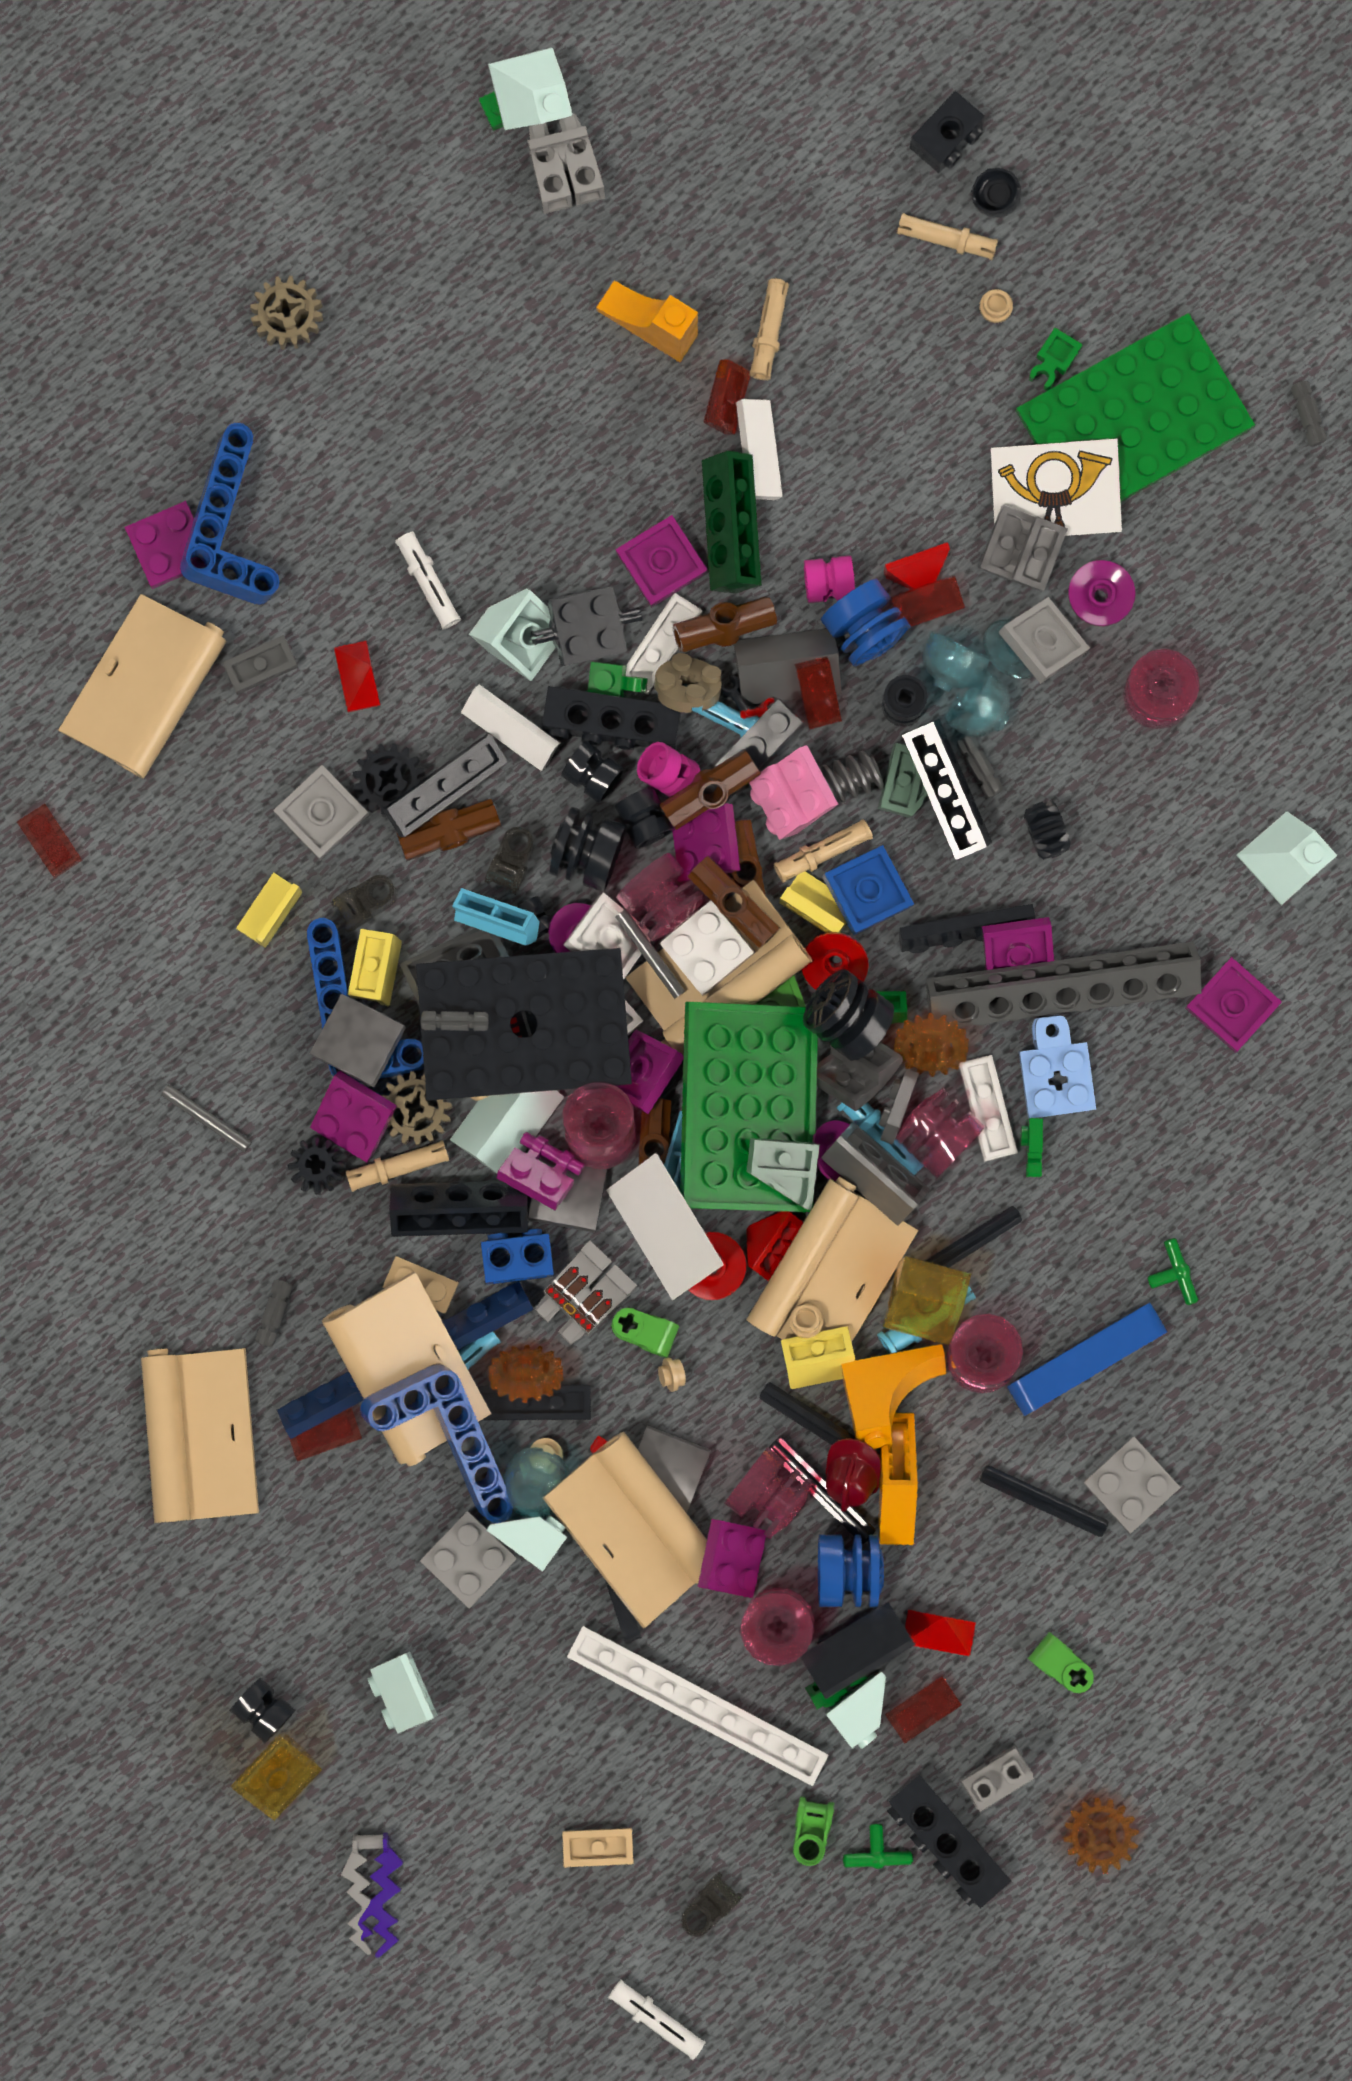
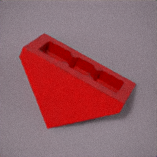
M947 542L885 564L883 571L885 578L921 595L929 596L950 551L949 544Z
M367 641L334 647L348 713L381 706Z
M781 1211L749 1225L746 1229L748 1267L769 1282L803 1222L791 1212Z
M908 1610L905 1629L916 1647L970 1656L976 1622Z

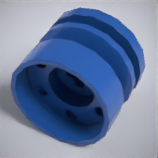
M877 578L849 592L831 606L820 619L833 638L849 633L850 636L843 643L841 649L844 653L855 650L848 658L854 667L883 655L911 627L905 618L895 621L901 614L898 607L882 612L881 609L888 603L891 597Z
M819 1535V1607H842L845 1591H852L855 1607H861L862 1591H868L869 1607H878L879 1597L884 1586V1557L879 1545L878 1535H869L868 1550H862L861 1535L854 1536L852 1550H845L842 1535Z

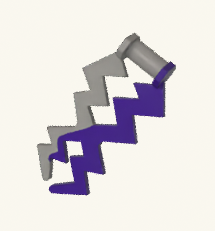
M388 1832L379 1835L353 1834V1850L341 1876L354 1883L347 1893L361 1905L362 1910L347 1922L349 1926L356 1930L349 1939L366 1954H371V1949L363 1938L374 1933L363 1922L371 1915L374 1916L379 1922L372 1929L386 1940L375 1953V1957L379 1958L399 1941L387 1929L397 1923L398 1920L383 1908V1904L401 1890L388 1875L404 1864V1862L390 1847ZM383 1848L384 1852L374 1858L375 1861L383 1866L369 1876L383 1889L371 1899L361 1893L371 1882L355 1870L368 1860L358 1851L359 1849Z

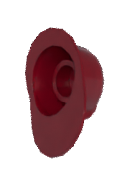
M846 1438L838 1440L831 1445L826 1464V1490L831 1499L841 1504L842 1512H846L849 1507L863 1505L871 1495L877 1492L881 1473V1460L877 1452L870 1445L858 1439Z

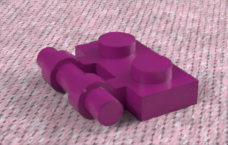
M525 1132L520 1140V1144L530 1150L528 1153H525L515 1147L499 1168L496 1178L547 1207L556 1210L572 1188L574 1181L566 1176L565 1173L569 1170L579 1176L585 1164L575 1159V1154L567 1150L562 1152L548 1144V1139L540 1135L535 1137ZM541 1155L555 1162V1167L552 1168L539 1161Z

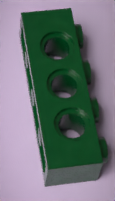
M725 451L701 460L710 591L735 594L762 585L753 454Z

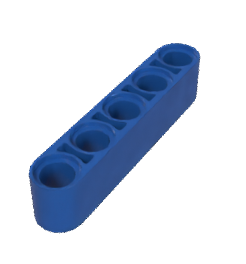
M1149 1302L1008 1385L1007 1388L1022 1414L1026 1416L1168 1331Z

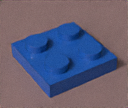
M883 845L824 873L822 876L853 936L914 905Z

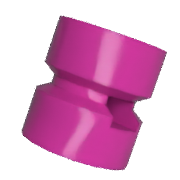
M851 555L832 557L829 563H826L822 558L804 560V579L808 604L827 602L829 596H833L838 601L855 589Z
M656 742L647 747L637 764L638 778L651 787L659 789L668 797L691 784L695 775L701 771L700 766L694 760L680 754L663 742Z

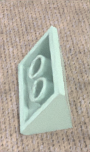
M557 1090L488 1096L475 1104L450 1141L497 1174L499 1168L515 1147L523 1152L527 1150L526 1146L520 1144L523 1134L528 1132L536 1137L562 1102L564 1096Z

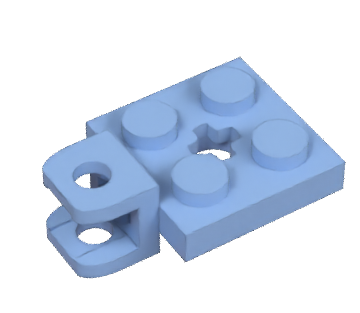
M1061 1015L1035 1018L1032 1023L1034 1049L1019 1051L1028 1119L1096 1110L1087 1042L1071 1044L1068 1022ZM1049 1024H1053L1055 1027V1033L1052 1036L1046 1034V1027ZM1054 1071H1060V1075L1067 1078V1082L1062 1084L1061 1090H1056L1055 1085H1049L1048 1079L1053 1078Z

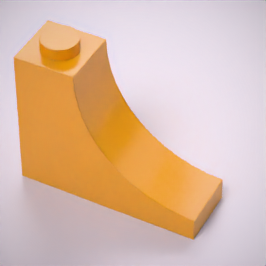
M614 280L596 307L598 312L678 362H681L698 336V312L671 295L666 300L653 299L641 295Z
M942 1344L841 1364L843 1383L856 1439L867 1443L873 1449L892 1444V1421L901 1401L921 1383L946 1374L945 1354Z
M895 1413L891 1427L892 1444L880 1447L879 1544L914 1545L918 1490L914 1413Z

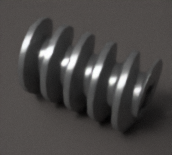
M865 751L858 753V762L853 756H847L846 767L839 760H835L833 762V772L827 765L821 766V772L833 795L837 796L842 803L846 802L847 791L855 799L858 798V787H862L867 794H870L872 782H875L880 790L883 789V781L873 755L871 754L870 758Z

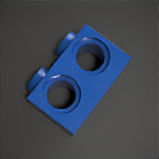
M531 1229L526 1233H521L522 1237L508 1239V1233L487 1235L488 1241L481 1242L486 1285L554 1277L549 1234H542V1229ZM531 1245H538L544 1250V1257L538 1263H530L524 1257L525 1250ZM497 1249H504L510 1254V1261L504 1267H496L491 1263V1255Z

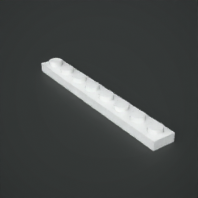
M585 1626L580 1630L567 1656L573 1661L811 1786L814 1785L828 1757V1754Z

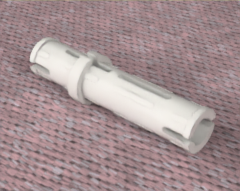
M409 532L398 538L395 542L409 565L407 570L411 576H415L442 629H447L461 621V618L458 616L432 568L434 562L430 556L426 557L415 533Z
M621 1979L608 1996L610 2000L615 2001L632 2014V2019L635 2022H643L692 2060L696 2058L706 2043L653 2004L654 2000L651 1997H643ZM632 1999L645 2010L650 2012L652 2015H654V2018L648 2016L646 2013H644L642 2010H640L638 2007L632 2004L630 2000ZM662 2021L664 2024H666L679 2035H681L684 2039L681 2040L680 2038H678L672 2032H670L661 2024H659V2022Z

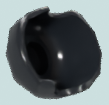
M1000 167L987 169L977 176L971 190L975 207L980 213L991 218L1006 217L1014 212L1020 203L1022 195L1021 186L1016 175Z

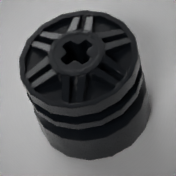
M571 807L567 817L560 824L551 849L549 873L558 877L564 863H566L568 867L565 879L571 881L578 868L584 869L583 886L605 892L623 844L627 825L605 818L598 831L592 830L593 814L588 812L580 826L577 825L580 809Z
M847 969L839 970L822 982L811 996L803 1015V1025L823 1041H830V1045L850 1061L859 1060L868 1055L887 1033L894 1016V1006L875 990L868 989L863 981L857 979Z

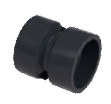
M901 675L888 683L883 695L882 710L889 722L896 726L906 727L920 720L928 697L926 687L921 680L914 676Z
M585 741L569 759L561 776L576 787L583 785L584 793L598 803H601L614 788L625 768L609 757L602 759L601 751Z
M653 787L635 792L615 805L621 821L624 824L630 825L628 834L636 849L649 846L665 838L675 830L666 814L660 812L661 801Z
M260 1677L230 1709V1712L243 1724L250 1722L252 1724L251 1731L265 1744L296 1710L282 1697L274 1698V1689Z

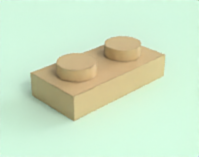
M396 1256L382 1288L385 1289L412 1272H416L436 1311L446 1314L459 1282Z
M632 1828L562 1832L564 1867L633 1864Z

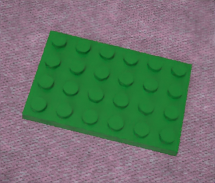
M1189 313L1016 408V413L1035 445L1117 439L1120 502L1255 427V423Z
M685 1002L680 1193L690 1209L811 1211L796 1204L747 1172L750 1138L812 1143L816 1129L818 1036L803 1025V1015L806 1007Z

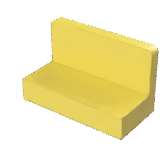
M806 871L797 875L790 887H787L780 897V904L825 933H840L846 925V921L827 885Z
M273 872L236 929L266 948L303 893L298 885L289 883Z
M360 929L348 991L350 997L377 1001L381 1005L390 1006L402 940L394 934Z
M848 1326L822 1331L812 1338L793 1337L781 1340L791 1389L843 1379L841 1364L855 1361Z

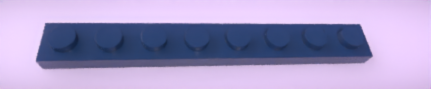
M517 1281L486 1299L472 1304L469 1308L456 1315L442 1320L456 1349L459 1350L534 1309L520 1282ZM348 1371L336 1379L322 1384L304 1396L290 1401L287 1405L277 1409L285 1431L290 1439L360 1403L364 1398Z

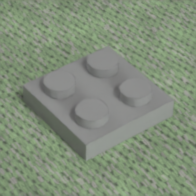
M1049 597L1004 625L998 632L1040 684L1085 655L1090 649Z
M323 765L273 810L320 861L369 816L366 809Z
M1134 1436L1083 1482L1129 1534L1181 1488Z
M467 1511L420 1562L470 1609L517 1558Z

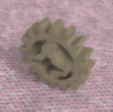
M278 276L275 277V286L271 287L267 282L263 284L266 291L264 294L255 292L254 295L259 304H251L252 313L257 314L251 320L253 326H259L256 331L260 338L268 335V345L272 346L277 340L279 341L280 348L285 350L287 342H292L293 347L297 349L299 345L298 340L303 339L306 343L311 342L308 335L309 332L318 334L319 328L315 322L323 321L322 313L317 311L323 308L321 300L315 299L317 293L314 288L306 291L307 284L305 280H301L296 285L293 276H289L287 283H282ZM288 293L298 295L301 298L296 299L288 295ZM274 297H276V299L274 300L273 304H272L271 306H268V307H267V305L269 304V302H270ZM289 308L291 316L284 317L283 309ZM307 318L305 323L299 329H297L301 320ZM278 326L286 332L277 331L272 327Z
M414 1071L410 1072L409 1080L406 1081L401 1075H398L397 1081L399 1084L396 1087L390 1083L386 1085L391 1092L389 1096L381 1095L397 1105L396 1110L402 1112L404 1116L403 1126L401 1127L395 1121L394 1115H392L387 1126L393 1127L390 1136L395 1138L401 1134L402 1143L405 1145L409 1142L410 1138H414L416 1146L421 1145V1138L426 1137L430 1143L434 1142L432 1133L437 1131L443 1135L445 1131L440 1124L442 1122H451V1118L444 1113L446 1110L453 1108L452 1103L437 1100L438 1109L429 1106L426 1100L425 1073L421 1080L417 1079ZM415 1087L413 1093L405 1097L398 1096L403 1090ZM420 1099V1106L424 1111L423 1113L417 1112L415 1117L411 1119V1112L407 1109L408 1104L414 1105L416 1100ZM426 1120L433 1122L427 1128L415 1131L418 1124Z

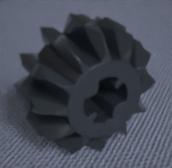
M1052 800L1042 801L1025 810L1024 819L1040 858L1043 860L1050 857L1055 858L1069 850L1071 844L1069 835L1056 803Z
M313 1137V1148H309L308 1144L302 1140L300 1146L304 1152L300 1154L295 1150L291 1151L290 1155L298 1159L299 1162L289 1163L288 1169L300 1171L293 1175L291 1180L293 1183H298L305 1179L301 1185L303 1192L306 1193L312 1183H314V1193L321 1195V1184L323 1183L330 1192L334 1190L333 1184L329 1181L332 1177L342 1182L343 1176L335 1172V1169L346 1168V1163L344 1161H334L343 1152L340 1148L330 1152L333 1146V1142L330 1139H327L323 1147L320 1148L319 1137ZM319 1157V1160L326 1164L324 1170L320 1168V1174H315L311 1168H308L309 1163H314L312 1159Z

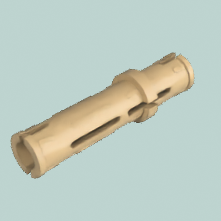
M902 213L899 222L900 227L897 230L899 235L902 234L957 250L958 254L963 255L964 252L989 258V260H993L995 248L998 244V239L970 233L968 228L964 227L963 230L912 217L905 213Z
M781 279L768 280L758 336L753 341L755 351L749 375L759 380H769L771 378L775 353L779 351L778 334L789 283Z
M862 819L809 847L806 845L800 847L799 852L774 863L775 871L782 883L807 870L812 872L817 869V865L867 840L873 839L872 832L866 821Z
M441 1140L438 1143L381 1160V1158L374 1159L375 1163L345 1172L351 1190L354 1192L357 1189L379 1182L384 1185L388 1183L389 1179L438 1163L448 1162L449 1157L444 1142Z

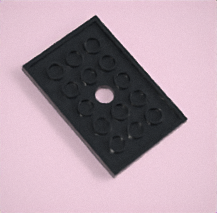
M621 948L416 964L420 1022L421 1014L424 1011H436V1014H441V1011L469 1012L474 1015V1012L488 1013V1029L486 1031H474V1028H469L468 1031L441 1030V1028L424 1030L421 1027L427 1101L632 1084ZM519 1011H529L537 1019L535 1033L526 1038L516 1036L510 1027L511 1018Z

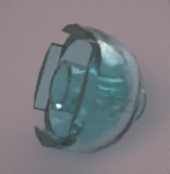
M934 631L927 638L922 652L923 666L926 672L934 677L932 684L948 692L951 691L952 687L966 689L974 686L986 673L991 660L984 654L970 647L967 648L955 642V640Z
M983 669L966 682L971 687L964 693L962 698L960 692H958L946 714L948 724L968 737H983L989 735L994 730L999 732L1007 724L1010 717L1007 714L1010 707V695L1006 686L995 675Z
M542 1448L524 1449L514 1455L508 1462L502 1478L505 1483L506 1500L510 1507L513 1508V1511L526 1518L539 1516L545 1518L552 1515L554 1512L544 1501L543 1497L570 1474L568 1466L560 1456L555 1453L552 1455L544 1452Z

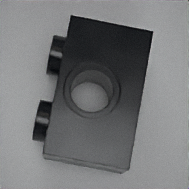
M955 90L911 137L909 148L938 174L945 166L951 169L962 156L960 150L967 143L972 146L982 136L985 116ZM948 129L953 130L957 133L958 137L946 139L942 136L941 132Z

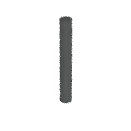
M625 909L616 915L615 918L675 999L684 993V988L629 912Z
M168 1084L163 1090L161 1096L244 1153L247 1151L252 1143L251 1140Z

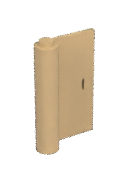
M141 594L60 726L59 731L107 756L124 769L144 779L227 641L222 637L224 631L209 622L203 626Z
M752 880L743 889L748 892L754 902L780 929L759 949L732 922L756 953L706 995L702 996L664 948L658 954L684 988L685 992L675 999L647 961L625 977L664 1030L663 1035L665 1039L661 1043L677 1050L683 1056L685 1002L755 1005L812 962L806 949L755 880ZM735 893L726 900L727 908L733 912L740 910L742 898L739 894Z
M839 1176L837 1181L829 1179L746 1320L763 1332L774 1337L777 1336L782 1340L798 1337L790 1328V1314L799 1305L811 1304L817 1307L823 1316V1327L820 1332L848 1326L852 1343L919 1230L904 1221L897 1226L869 1200L854 1192L857 1186L843 1177Z
M412 1272L356 1306L346 1305L331 1312L322 1320L324 1327L364 1399L431 1365L441 1364L448 1367L460 1378L478 1422L491 1415L488 1406L416 1272ZM442 1375L436 1380V1390L446 1387L448 1375ZM411 1390L406 1393L404 1405L415 1402L417 1390ZM380 1405L374 1409L372 1415L375 1420L384 1417L386 1405ZM455 1406L449 1411L448 1419L450 1421L456 1420L460 1416L461 1406ZM434 1409L390 1430L382 1431L398 1463H407L408 1466L418 1464L426 1458L425 1453L447 1441Z
M168 1349L148 1350V1357L141 1358L154 1523L259 1513L246 1349L186 1355H168ZM232 1426H233V1432H234V1439H235V1440H233Z
M621 1432L611 1438L543 1497L547 1505L566 1527L642 1628H646L691 1586L698 1583L707 1539L625 1432Z

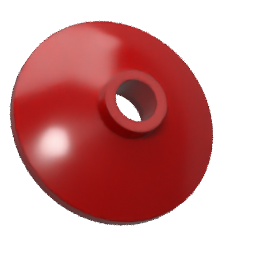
M838 932L824 933L815 937L805 947L812 962L802 969V973L808 984L815 990L830 975L844 969L850 971L857 979L865 981L869 968L868 956L863 946L853 937ZM838 956L842 961L834 963L830 960V957Z
M705 1232L724 1265L717 1272L710 1274L688 1289V1291L701 1299L719 1300L734 1293L743 1282L746 1273V1259L739 1244L728 1235L719 1232Z

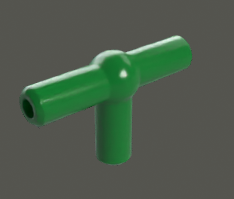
M1171 1238L1164 1241L1172 1268L1148 1276L1147 1279L1150 1287L1154 1289L1177 1280L1186 1305L1197 1303L1199 1299L1190 1277L1191 1270L1184 1261L1177 1239Z
M870 1824L869 1826L871 1853L843 1855V1866L845 1868L873 1867L874 1869H882L884 1866L911 1865L913 1863L911 1851L884 1852L882 1824Z

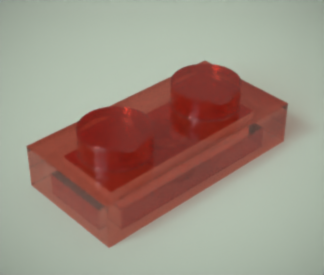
M729 359L719 361L703 423L724 434H735L738 425L736 402L745 398L750 379L749 370Z
M954 575L890 598L893 608L898 607L901 611L897 620L905 618L911 627L965 608Z
M825 656L795 664L809 729L841 722L842 718L828 657Z
M45 803L17 821L54 879L83 861Z
M350 1407L290 1439L296 1460L299 1462L363 1438L353 1409Z
M940 1676L885 1713V1715L905 1744L962 1705L944 1677Z

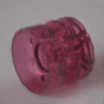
M1168 649L1150 651L1139 658L1129 673L1123 690L1125 708L1132 719L1144 727L1157 730L1170 728L1182 721L1197 699L1200 683L1196 668L1190 659L1177 651ZM1159 680H1164L1165 686H1169L1166 692H1161V686H1156Z
M671 853L664 854L644 868L624 886L616 897L630 915L646 909L647 913L639 923L642 929L657 922L648 933L649 938L653 942L674 932L693 916L707 899V896L701 890L687 897L696 886L691 880L680 886L676 884L685 870Z
M605 1082L589 1083L579 1087L568 1097L563 1108V1126L566 1144L569 1151L575 1154V1159L593 1169H609L621 1164L632 1153L636 1143L634 1108L629 1097L619 1087ZM601 1128L606 1129L602 1131L601 1135H596Z
M944 1087L932 1096L926 1097L905 1119L899 1134L895 1137V1140L900 1145L911 1134L916 1138V1141L907 1150L910 1154L916 1152L922 1146L928 1149L921 1165L936 1179L986 1127L971 1112L964 1114L956 1120L952 1114L960 1103L957 1099L944 1109L940 1104L949 1095V1092Z
M992 1314L975 1315L959 1326L950 1341L946 1355L948 1370L955 1382L965 1390L978 1394L993 1393L1006 1386L1019 1368L1023 1355L1022 1341L1015 1327L1004 1318ZM977 1350L982 1353L986 1350L990 1352L989 1363L985 1360L979 1363L976 1360Z
M767 1447L724 1504L741 1517L747 1514L753 1507L759 1512L752 1526L757 1529L767 1517L772 1523L766 1529L764 1535L771 1539L776 1533L786 1528L806 1503L809 1490L814 1483L806 1478L798 1489L793 1487L791 1484L800 1472L796 1469L785 1479L779 1476L785 1460Z
M774 1587L761 1591L750 1601L741 1619L740 1634L745 1648L755 1659L767 1665L783 1666L795 1662L807 1651L814 1634L815 1618L810 1604L801 1594L789 1588ZM775 1616H780L782 1622L788 1623L787 1626H784L782 1633H777L776 1628H770L769 1624L773 1623Z

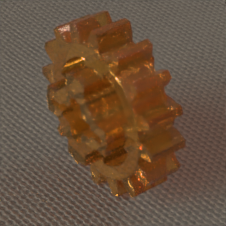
M929 1013L927 1019L924 1020L919 1015H915L914 1023L905 1020L903 1028L897 1029L894 1051L902 1056L903 1061H905V1069L916 1067L919 1075L924 1071H929L931 1077L935 1076L936 1071H941L942 1074L948 1075L949 1067L958 1070L960 1062H966L969 1038H966L965 1029H958V1021L955 1020L947 1023L945 1015L941 1016L939 1020L934 1019L932 1013Z
M525 1345L523 1350L512 1346L510 1353L500 1351V1358L493 1357L491 1359L492 1365L489 1366L491 1389H498V1396L500 1397L508 1394L509 1401H514L518 1397L522 1398L523 1403H527L531 1397L541 1401V1395L545 1394L551 1397L553 1396V1389L560 1390L563 1366H561V1358H554V1351L552 1350L543 1353L542 1346L537 1347L535 1350H531L529 1345Z
M1099 1797L1093 1798V1806H1089L1085 1801H1081L1082 1811L1080 1813L1072 1809L1070 1810V1814L1075 1818L1073 1823L1064 1822L1063 1826L1070 1830V1834L1063 1836L1062 1839L1065 1842L1072 1843V1846L1066 1851L1067 1854L1074 1855L1077 1853L1079 1856L1075 1864L1081 1866L1088 1862L1087 1868L1091 1873L1094 1872L1096 1866H1100L1102 1873L1107 1874L1108 1865L1111 1864L1117 1870H1120L1119 1860L1121 1858L1127 1861L1132 1859L1127 1853L1128 1848L1137 1849L1138 1847L1136 1843L1131 1841V1836L1139 1834V1830L1129 1827V1824L1135 1820L1134 1816L1124 1817L1123 1813L1126 1807L1121 1804L1114 1809V1800L1111 1798L1106 1800L1105 1805H1101ZM1095 1812L1109 1813L1103 1820L1093 1821L1088 1817ZM1119 1823L1123 1829L1122 1844L1116 1838V1829ZM1091 1825L1095 1829L1098 1828L1100 1830L1107 1827L1105 1834L1113 1845L1111 1846L1100 1840L1095 1844L1096 1836L1088 1826ZM1079 1826L1085 1830L1086 1841L1082 1848L1078 1842ZM1109 1850L1113 1853L1112 1856L1107 1858H1093L1098 1851Z

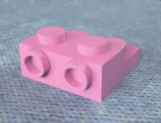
M807 745L796 749L777 764L768 766L761 771V775L749 782L752 787L750 791L752 800L757 805L762 806L767 816L766 826L772 834L777 835L779 840L799 833L838 805Z

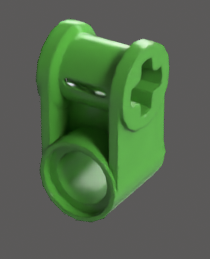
M624 1308L618 1311L611 1324L613 1333L619 1339L664 1358H668L680 1327L669 1320L648 1315L632 1308ZM629 1315L633 1317L632 1323L637 1325L636 1330L630 1329L628 1333H624L622 1331L623 1325L618 1323V1320H624Z
M1050 1632L1047 1633L1027 1658L1050 1678L1053 1677L1073 1693L1086 1692L1093 1683L1094 1676L1090 1667L1074 1655L1069 1647ZM1083 1668L1085 1670L1083 1674L1086 1680L1085 1684L1076 1683L1074 1686H1071L1070 1670L1079 1671Z
M800 1796L793 1841V1855L799 1863L813 1866L823 1859L827 1836L832 1823L834 1802H828L826 1805L806 1801L805 1797ZM807 1812L821 1814L822 1818L809 1816ZM805 1840H813L818 1846V1853L811 1860H805L799 1854V1846Z

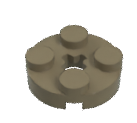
M685 653L675 654L672 660L662 664L655 674L654 690L658 692L659 701L664 706L678 712L691 713L692 708L701 706L702 711L707 710L718 702L721 694V670L717 666L691 658V656ZM688 683L689 685L686 687V686H683L682 684Z

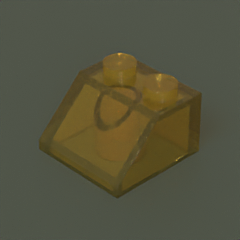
M905 1256L897 1265L882 1328L949 1345L964 1307L971 1274Z
M282 1732L238 1777L231 1787L275 1821L319 1774L322 1768L300 1744Z

